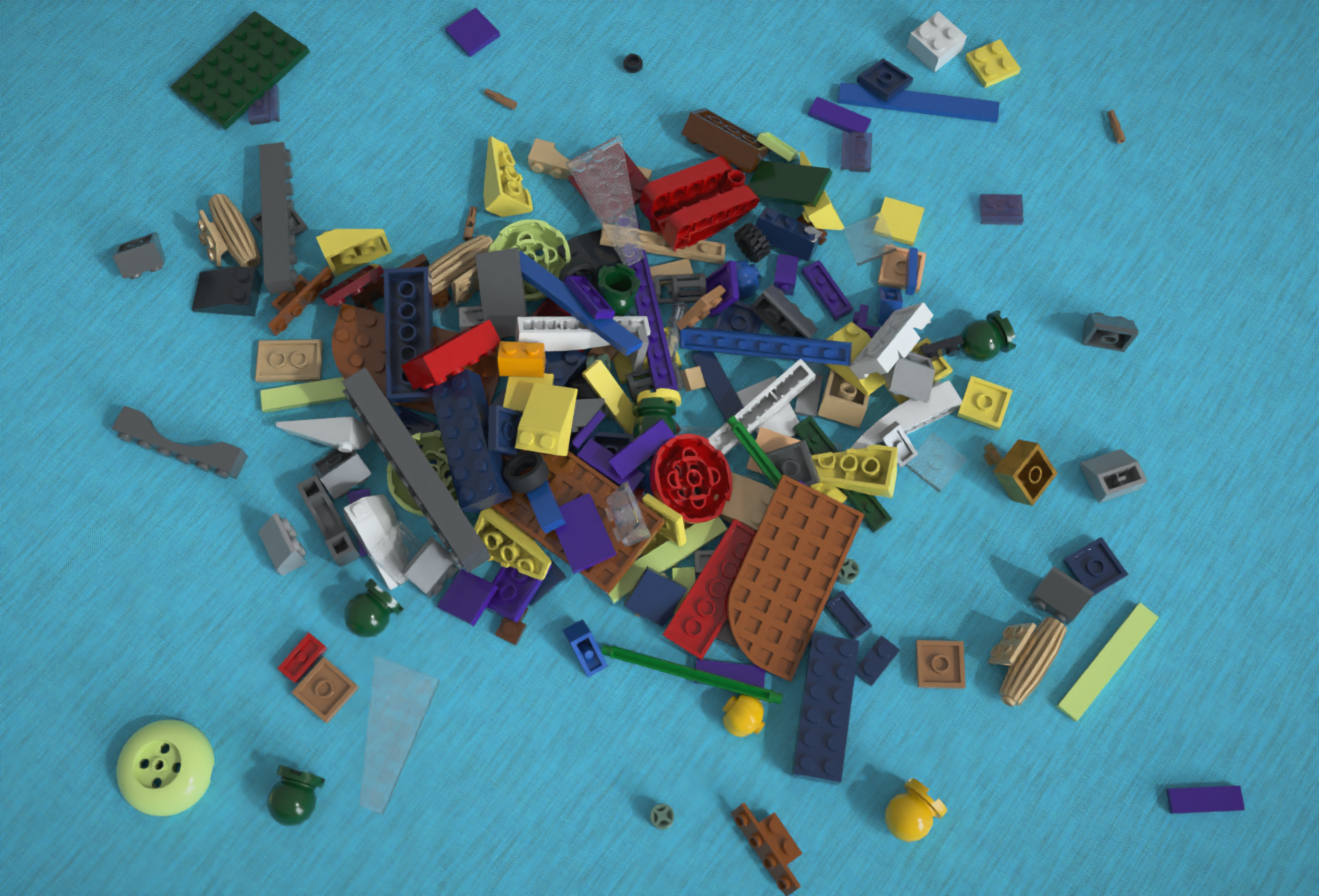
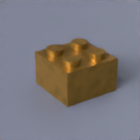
M1019 439L993 471L1012 501L1030 506L1035 504L1058 474L1038 443Z

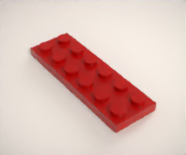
M737 519L733 520L662 636L698 659H703L728 618V594L756 531Z

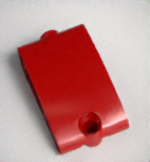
M719 156L649 182L643 188L639 208L649 219L651 230L658 233L656 234L657 236L661 235L674 252H677L676 249H684L687 246L691 247L697 244L698 241L705 240L727 228L758 205L760 199L748 185H744V173L734 170L724 157Z

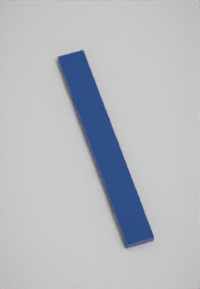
M840 82L838 103L994 123H997L1000 102L903 90L886 102L862 85Z
M519 251L523 279L625 356L642 347L643 341L615 320L594 319L564 282L525 253Z
M689 326L680 330V349L797 361L802 359L807 362L850 366L852 342L699 327L690 328Z

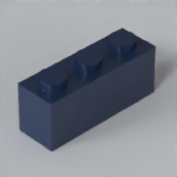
M765 207L756 223L758 230L762 231V235L766 236L765 239L769 241L770 245L807 262L810 261L816 252L822 232L814 227L805 225L768 207Z

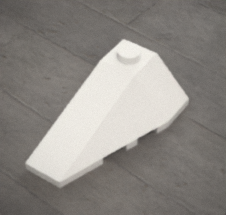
M355 417L276 422V427L288 434L336 448L346 453L362 449L372 439L368 429Z
M385 495L363 497L344 507L345 519L366 550L388 589L392 590L406 582L407 579L401 571L406 567L407 563L396 513Z

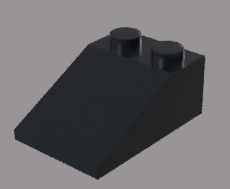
M602 229L576 236L567 241L571 261L576 259L587 260L595 266L598 272L605 265L610 267L615 266L616 263L625 264L622 248L600 245ZM562 244L557 247V251L560 257L566 261V252ZM585 269L578 270L571 275L585 276L590 283L592 280L590 272Z
M232 266L200 272L192 311L255 317L263 279L255 267Z

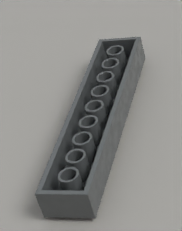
M363 368L343 380L342 383L346 388L343 390V393L350 405L356 411L400 480H402L407 491L413 497L459 569L464 567L467 573L489 560L491 557L485 544L367 369Z

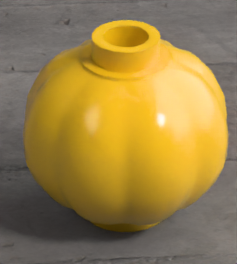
M741 694L737 698L733 695L722 708L726 713L723 716L724 726L734 736L745 737L753 732L757 735L765 725L762 721L764 716L763 705L759 699Z

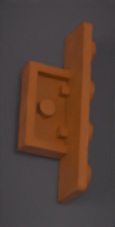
M328 266L311 282L300 274L298 282H295L296 291L281 293L271 303L272 307L279 312L268 324L273 335L277 336L280 332L285 331L288 324L295 317L300 316L303 309L309 303L315 301L318 294L324 288L331 285L335 277Z
M745 802L731 812L736 825L740 827L750 846L754 848L764 867L768 869L776 881L778 888L785 896L790 895L799 889L801 885L787 865L803 853L775 812L758 823Z

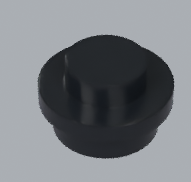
M629 54L623 61V67L629 73H637L642 69L643 61L639 55Z

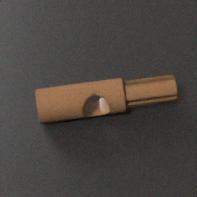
M485 89L484 95L512 110L516 109V101L504 97L500 93Z
M1109 110L1107 115L1110 120V126L1113 129L1116 142L1121 144L1126 141L1125 135L1114 110Z
M471 206L469 209L463 234L464 241H468L473 237L477 211L475 206Z

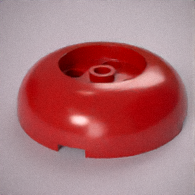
M681 434L665 442L656 452L650 467V486L654 497L682 515L684 523L690 524L704 523L719 516L723 512L726 501L730 500L732 493V474L725 456L720 449L716 450L709 443L710 440L696 434ZM695 487L699 488L698 495L694 491ZM718 494V499L714 500V496Z

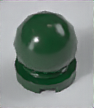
M619 263L610 267L605 265L599 270L595 289L615 311L614 316H625L634 306L635 295L638 293L641 281L635 276L636 272L634 269Z
M993 311L986 316V320H975L965 326L961 333L964 341L961 350L968 358L978 362H985L997 356L1000 350L1007 353L1016 348V344L1012 343V339L1016 337L1007 317L1001 318V311Z
M651 397L641 399V404L633 402L632 414L638 417L633 427L634 439L661 418L676 436V423L672 418L676 414L675 401L671 400L670 403H666L664 398Z
M370 578L364 584L367 588L366 592L359 593L351 598L344 611V620L349 631L358 637L364 638L375 637L383 632L389 624L390 614L394 612L398 616L404 610L389 593L383 591Z
M279 765L276 775L282 777L280 778L281 781L275 784L268 794V810L271 817L283 826L300 825L309 819L315 810L317 798L314 790L316 787H323L325 778Z

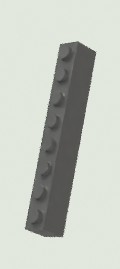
M284 142L259 145L264 284L270 294L296 291L295 282H298V274L294 265L297 264V256L293 248L297 245L295 235L293 234V229H296L294 217H292L295 207L293 200H291V195H294L292 183H290V179L293 178V171L289 162H292V154L290 149L287 150Z

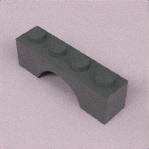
M317 474L297 484L296 486L325 538V543L336 563L343 567L361 557L324 484Z

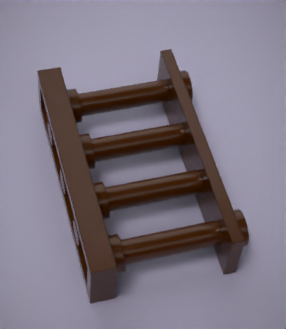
M423 253L398 268L428 267L430 264ZM384 276L375 284L371 285L370 283L363 287L364 290L355 296L350 295L356 307L377 312L373 302L381 297L384 298ZM447 289L432 295L433 311L438 308H444L452 301Z

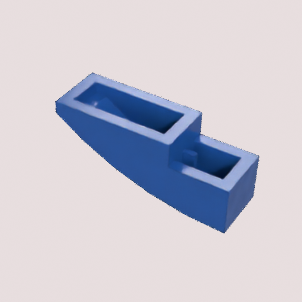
M547 479L540 487L526 492L537 520L545 534L566 524Z

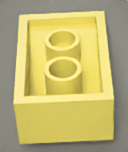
M334 229L316 237L335 277L392 253L383 229Z
M850 322L826 340L852 342V363L871 338L868 333L853 322ZM824 363L866 396H869L886 383L883 374L880 375L878 372L870 373L866 378L859 380L849 366Z
M534 383L518 426L515 448L567 456L578 389Z

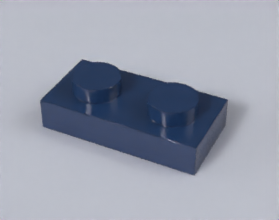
M881 635L858 664L855 674L869 686H872L900 649Z

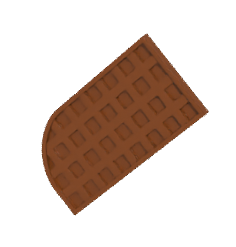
M342 303L332 334V352L337 368L344 379L366 368L386 397L385 314ZM433 326L434 347L458 334V332ZM499 345L495 347L496 352L486 357L483 356L479 358V362L463 368L480 375L488 407L493 403L500 379L498 367ZM433 401L390 403L436 416Z
M568 451L567 456L539 452L549 468L547 481L559 506L587 493H590L617 555L579 573L609 595L665 524V520ZM501 455L505 466L512 457ZM534 467L527 468L526 470L522 471L518 476L527 474ZM510 487L512 498L491 507L570 566L555 529L545 534L537 520L527 493H517Z
M784 474L781 475L730 588L727 601V617L732 636L742 653L757 667L791 682L865 514Z

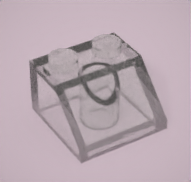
M627 481L606 499L608 508H605L609 521L614 520L617 527L613 529L617 541H622L625 547L651 537L636 496Z

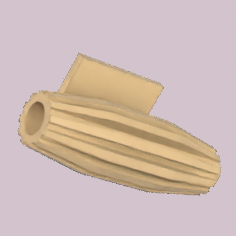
M213 195L208 203L213 222H209L203 210L199 211L200 220H197V225L201 232L198 233L201 244L206 245L210 261L214 260L217 268L222 267L221 255L228 250L240 266L258 267L261 263L259 250L255 238L241 212L226 195Z
M481 234L457 245L428 266L432 273V295L452 287L453 303L457 306L462 302H467L473 294L480 291L475 254L488 252L491 243L494 242L492 238Z
M1046 617L1036 629L1037 625L1034 623L1010 625L1004 630L1000 643L991 650V657L988 660L990 665L1001 664L1009 666L999 691L1001 701L1010 707L1014 705L1020 706L1039 685L1056 658L1067 631V627L1057 619Z

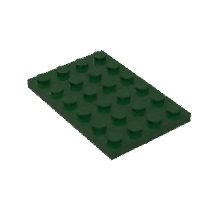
M254 11L170 88L176 95L226 131L304 59L310 51L307 46Z

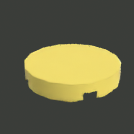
M658 388L655 393L645 390L637 396V404H641V399L661 397L664 398L666 403H670L673 400L676 402V407L681 405V395L672 389Z

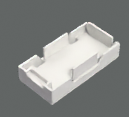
M922 302L898 309L892 313L849 366L859 380L866 378L870 373L878 372L880 375L888 373L899 359L898 353L903 359L920 340V337L913 328L922 330L926 324L931 323L930 319L933 317L925 303Z

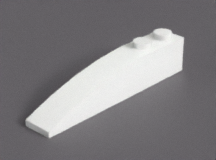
M614 316L613 320L634 335L637 326L645 327L647 336L650 335L647 316ZM517 317L516 342L544 343L545 351L579 350L611 345L575 317Z
M799 359L740 410L735 417L739 422H742L750 434L753 433L815 380V374L802 359ZM725 423L708 438L710 440L709 443L716 450L720 449L723 455L740 443L730 430L731 427L728 423Z
M949 380L944 383L941 381L932 385L930 398L927 403L911 399L907 400L878 420L851 448L861 449L869 445L884 446L878 434L893 422H898L907 435L957 411L962 404V400Z

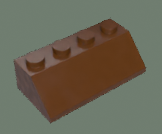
M707 108L690 112L681 133L687 137L686 140L690 143H698L703 146L706 152L724 157L729 164H735L738 166L737 169L744 173L755 171L760 161L764 160L771 151V149L757 141V136Z

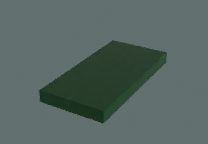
M761 160L748 186L762 200L816 207L833 172L830 168Z

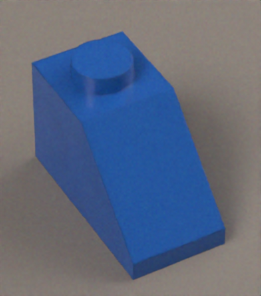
M879 286L876 317L877 323L881 324V326H883L895 310L902 309L903 300L900 288Z
M583 619L562 630L587 677L608 667L590 629Z

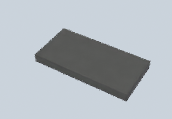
M511 248L475 254L484 321L490 319L500 339L515 337L517 317H528L519 249Z

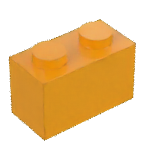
M500 341L498 351L499 376L544 377L546 363L544 343Z

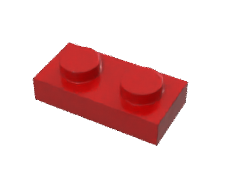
M308 632L277 669L297 684L327 650V647Z

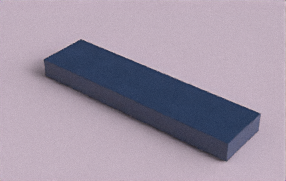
M701 351L692 355L695 366H700L705 384L726 422L744 408L714 352Z

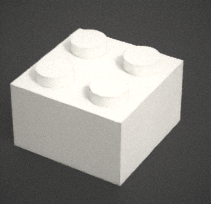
M938 11L910 33L907 48L933 72H936L962 51L967 36Z

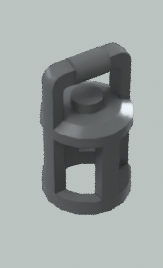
M705 273L655 276L653 279L658 305L696 303L701 297L706 295ZM660 281H671V284H667L668 295H671L672 298L660 299ZM681 288H699V289H685V290H680Z
M672 362L678 386L677 391L683 389L680 368H678L676 362ZM649 368L641 372L625 374L632 402H637L638 392L653 389L651 377L637 381L633 379L650 374Z

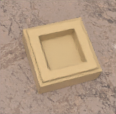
M700 366L680 371L686 392L706 387Z

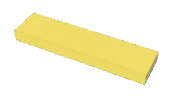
M596 360L582 375L597 396L604 398V405L625 434H633L634 422L638 417L632 414V402L602 361Z

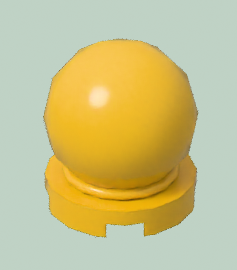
M912 778L904 784L906 793L898 794L892 798L885 809V822L888 830L894 837L905 842L918 841L925 837L933 825V817L941 819L948 811L939 798L934 801L927 794L929 789L925 785Z

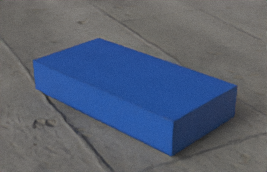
M913 247L909 248L906 256L905 295H913L917 287L918 249Z

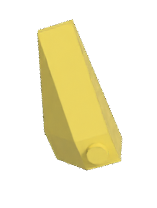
M492 136L488 138L483 190L485 210L501 217L530 213L533 210L531 195L528 189L523 188L521 183L523 178L521 174H517L514 168L516 163L506 143Z
M804 151L799 152L800 165L812 166ZM825 190L816 207L803 205L805 211L802 214L807 223L812 222L816 229L842 230L845 228Z
M869 445L861 449L851 448L843 452L811 455L820 478L819 483L868 495L893 497L897 477V447Z
M489 507L481 511L474 530L489 552L491 558L487 561L494 560L501 563L503 567L507 568L510 566L516 568L520 573L542 581L552 561L534 539L494 508Z

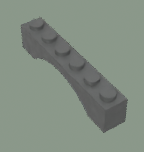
M127 406L122 408L112 427L118 434L117 438L124 442L130 443L132 440L137 442V445L143 449H156L158 454L169 457V455L175 456L176 460L187 465L189 462L194 463L198 469L208 472L210 469L215 471L217 476L228 479V477L237 479L248 458V455L241 448L225 442L205 446H186L174 443L160 435L152 421L143 412Z

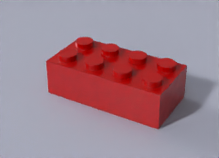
M489 319L459 332L402 364L401 367L413 389L423 387L425 390L433 385L436 386L447 380L446 377L450 375L454 376L462 372L465 366H471L479 362V358L496 352L495 347L500 345L501 340Z

